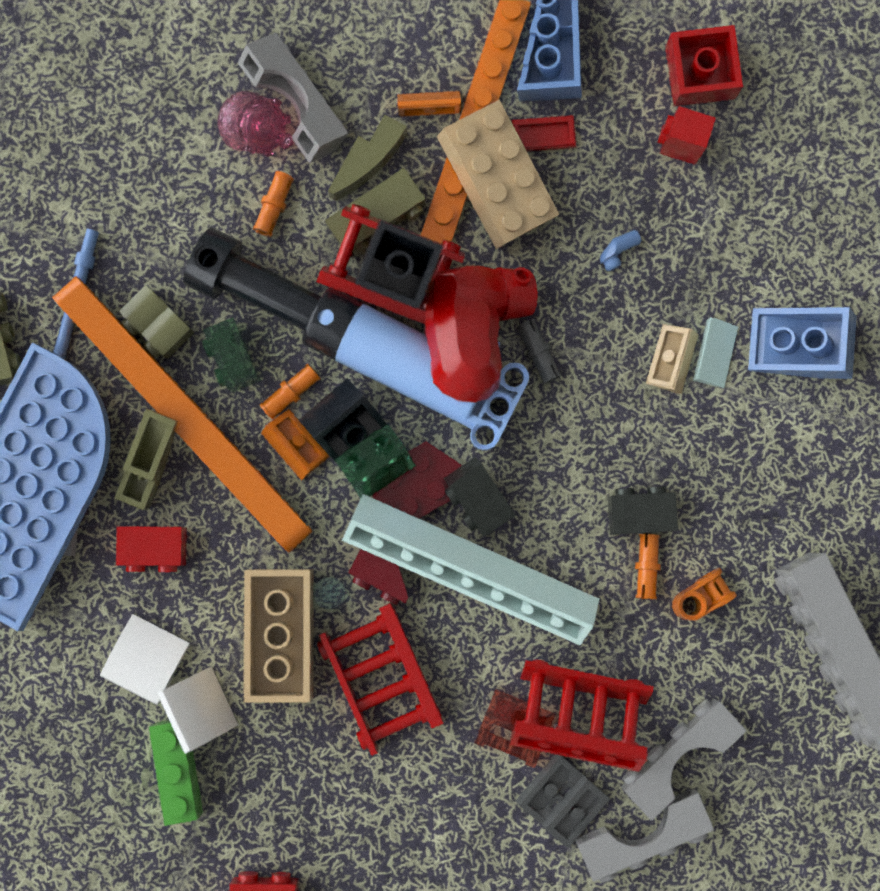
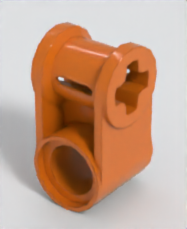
M720 567L699 578L693 585L674 597L672 609L677 617L683 620L695 621L736 598L735 591H730L723 580ZM687 597L693 598L696 603L694 612L689 615L682 608L683 601Z

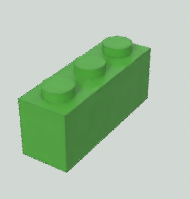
M170 720L156 722L149 726L164 826L198 820L203 814L194 752L192 750L184 753Z

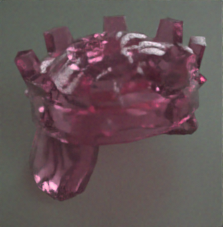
M239 91V93L237 92L231 95L230 98H227L223 106H221L217 118V126L225 144L233 150L249 151L253 155L258 153L266 157L273 156L272 150L278 146L287 149L294 145L292 135L287 132L285 133L286 124L291 123L290 115L284 114L280 108L282 101L278 98H265L263 95L256 92L253 93L252 91Z

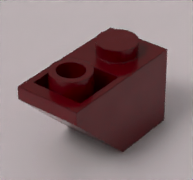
M360 549L348 572L354 576L352 582L366 590L373 586L383 591L380 597L394 605H398L399 601L406 603L409 595L400 566Z

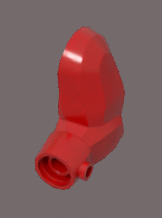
M463 266L436 274L427 292L425 330L431 356L432 380L443 394L458 401L475 403L488 399L499 389L502 370L498 344L499 321L532 316L535 312L538 299L537 283L534 274L530 270L523 267L516 269L498 267L493 269L484 266Z

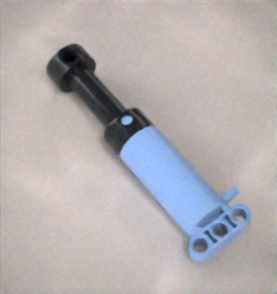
M210 227L201 236L187 262L183 277L184 285L212 299L217 298L225 290L304 330L302 342L305 346L472 429L470 440L478 450H490L498 443L529 380L528 371L522 364L514 362L503 367L499 389L488 399L475 403L455 400L443 394L433 383L431 356L426 334L343 292L328 288L320 296L241 256L242 242L215 228ZM218 259L214 266L209 267L213 260ZM511 370L518 371L523 379L521 385L517 387L509 386L505 381V374ZM495 399H503L508 404V412L502 416H497L490 410V403ZM487 427L492 430L494 439L490 444L483 445L477 442L475 433L479 428Z

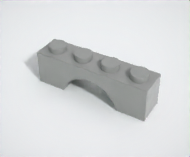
M273 33L246 44L238 61L239 66L255 88L275 90L284 95L293 104L298 114L299 124L292 136V140L307 161L311 163L337 150L348 135L343 122L334 114L327 104L325 97L316 89L309 79L307 72L301 68L291 54L289 47L283 43L278 34Z
M706 699L694 709L693 713L696 716L689 723L686 724L683 721L670 732L671 740L664 746L658 744L647 754L648 761L639 772L629 770L624 775L623 781L625 783L621 788L651 821L675 799L671 786V775L676 762L683 754L692 749L704 747L724 753L747 731L720 701L713 699L709 702Z
M692 788L675 796V799L664 809L659 826L645 838L638 840L622 839L612 834L603 826L578 837L576 843L592 881L607 882L617 877V872L627 867L631 870L640 868L648 863V858L658 854L661 857L673 854L678 850L677 846L688 841L690 844H695L705 840L708 837L707 833L714 831V828L699 793Z

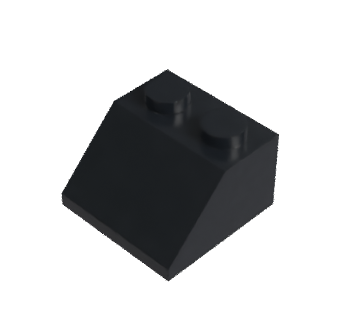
M348 378L299 419L346 475L350 474L395 435L388 424Z

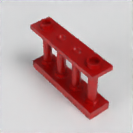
M352 204L351 208L345 206L341 216L350 219L336 260L334 264H330V267H322L316 282L425 324L427 292L436 274L449 270L452 260L463 263L465 253L460 251L461 246L443 239L441 245H444L440 254L441 256L419 309H416L356 285L354 282L355 277L347 275L348 270L346 267L362 224L376 229L380 219L370 216L371 210L357 204Z
M392 603L379 608L381 614L376 616L377 620L332 640L328 631L323 632L319 635L321 641L317 643L324 661L330 659L360 728V731L356 732L358 741L363 750L369 749L371 756L378 753L379 748L376 741L420 721L423 724L429 722L431 729L444 724L438 706ZM380 632H383V634L390 633L394 644L389 646V650L344 670L337 651ZM394 661L396 664L403 663L407 674L402 676V680L360 699L356 698L350 681ZM407 691L410 694L416 693L420 704L415 706V710L375 728H369L363 711Z
M543 660L525 661L520 679L531 681L526 716L523 721L516 720L511 733L510 745L638 772L641 770L647 759L648 747L639 746L635 742L639 704H647L653 693L654 686L644 685L642 681L635 679L625 681L552 666ZM544 684L563 688L558 725L555 728L542 726L538 722ZM575 690L594 694L590 733L587 735L573 732L570 729ZM607 697L626 701L623 736L620 741L606 739L603 736Z

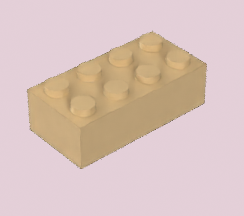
M500 99L443 128L438 134V141L496 249L560 215Z
M314 569L244 570V703L311 702L313 699Z

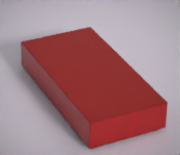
M574 115L511 120L527 152L576 148Z

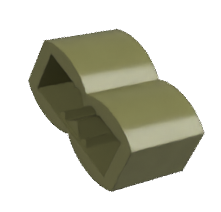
M147 285L119 311L125 318L121 322L124 327L134 336L138 332L141 333L147 340L143 345L156 358L162 354L165 358L169 359L195 333Z

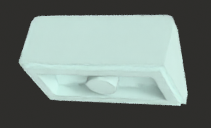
M712 317L707 319L693 381L721 388L725 387L738 330L737 326Z

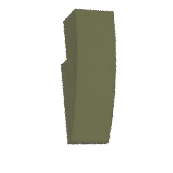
M384 114L370 141L358 136L328 190L330 198L336 201L352 193L378 173L397 152L406 138L407 126Z
M150 409L145 410L124 463L123 470L125 472L114 497L115 499L141 510L150 508L167 463L178 421Z

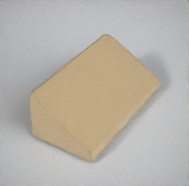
M663 324L646 384L682 394L699 334L690 328Z

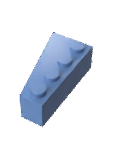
M579 0L536 1V10L531 23L527 51H525L522 74L517 88L519 101L582 98Z

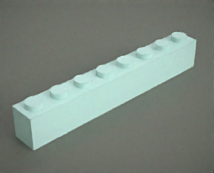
M362 494L342 541L578 645L582 644L593 628L599 598Z

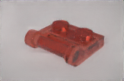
M495 689L474 744L484 747V745L490 746L525 761V765L535 768L541 751L512 746L509 740L490 733L492 724L512 731L516 720H525L528 702ZM540 707L538 722L542 726L551 727L556 714Z

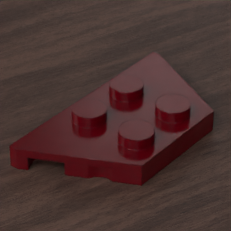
M425 441L371 472L372 498L420 519L451 501L444 491L449 486L443 478L462 465Z

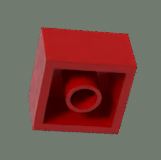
M735 25L671 32L665 49L673 107L736 99L743 88Z

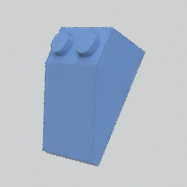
M850 307L753 308L748 370L811 378L852 379L857 316Z

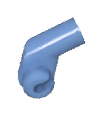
M632 230L612 239L600 255V262L604 264L607 271H613L621 266V260L618 258L621 252L641 243L639 233L636 230Z

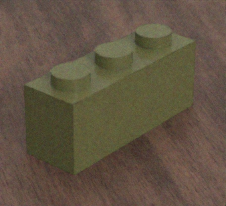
M402 168L347 205V207L351 208L352 204L363 206L371 210L370 216L393 225H398L405 219L411 222L422 215L424 212L422 208L426 206V200L405 168ZM343 209L325 220L327 228L340 246L350 219L341 216ZM362 224L351 255L354 254L356 257H359L366 253L376 229Z

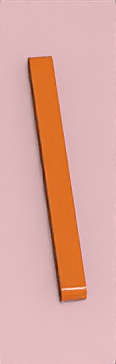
M75 276L52 297L59 307L159 414L178 421L175 432L288 553L313 532L311 527L307 526L299 518V514L285 499L281 498V495L80 278Z

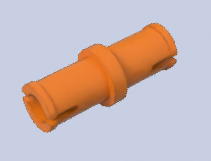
M275 171L267 196L262 197L261 204L263 206L253 226V230L260 235L272 237V232L280 212L283 213L285 211L286 204L284 202L294 182V178L289 174Z
M307 363L287 382L285 380L280 383L281 387L259 405L273 420L293 401L297 403L301 400L299 396L321 378Z
M639 534V562L635 563V569L638 570L636 598L657 600V571H661V564H658L660 535Z

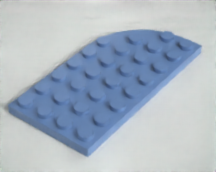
M33 342L0 402V622L16 631H24L96 494L107 468L111 441L110 425L104 403L90 379L71 362Z

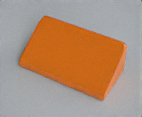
M459 91L397 95L398 115L400 117L457 114L461 112Z
M290 409L268 423L261 432L301 481L330 457Z

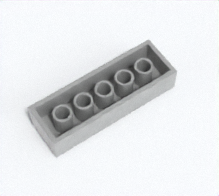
M807 553L775 569L778 575L775 578V583L783 596L788 594L793 604L789 608L790 613L798 625L803 624L808 634L804 637L805 643L812 654H818L822 662L819 670L827 683H833L837 694L833 695L834 700L841 712L847 711L852 721L848 725L852 736L857 742L862 741L867 747L880 751V659L826 553Z

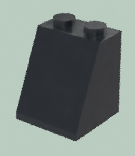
M380 220L354 282L356 285L419 309L444 245Z

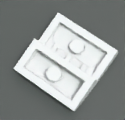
M132 614L110 653L100 676L158 706L160 698L157 693L169 687L174 673L188 650L190 643Z
M212 667L157 693L184 753L190 752L238 726Z

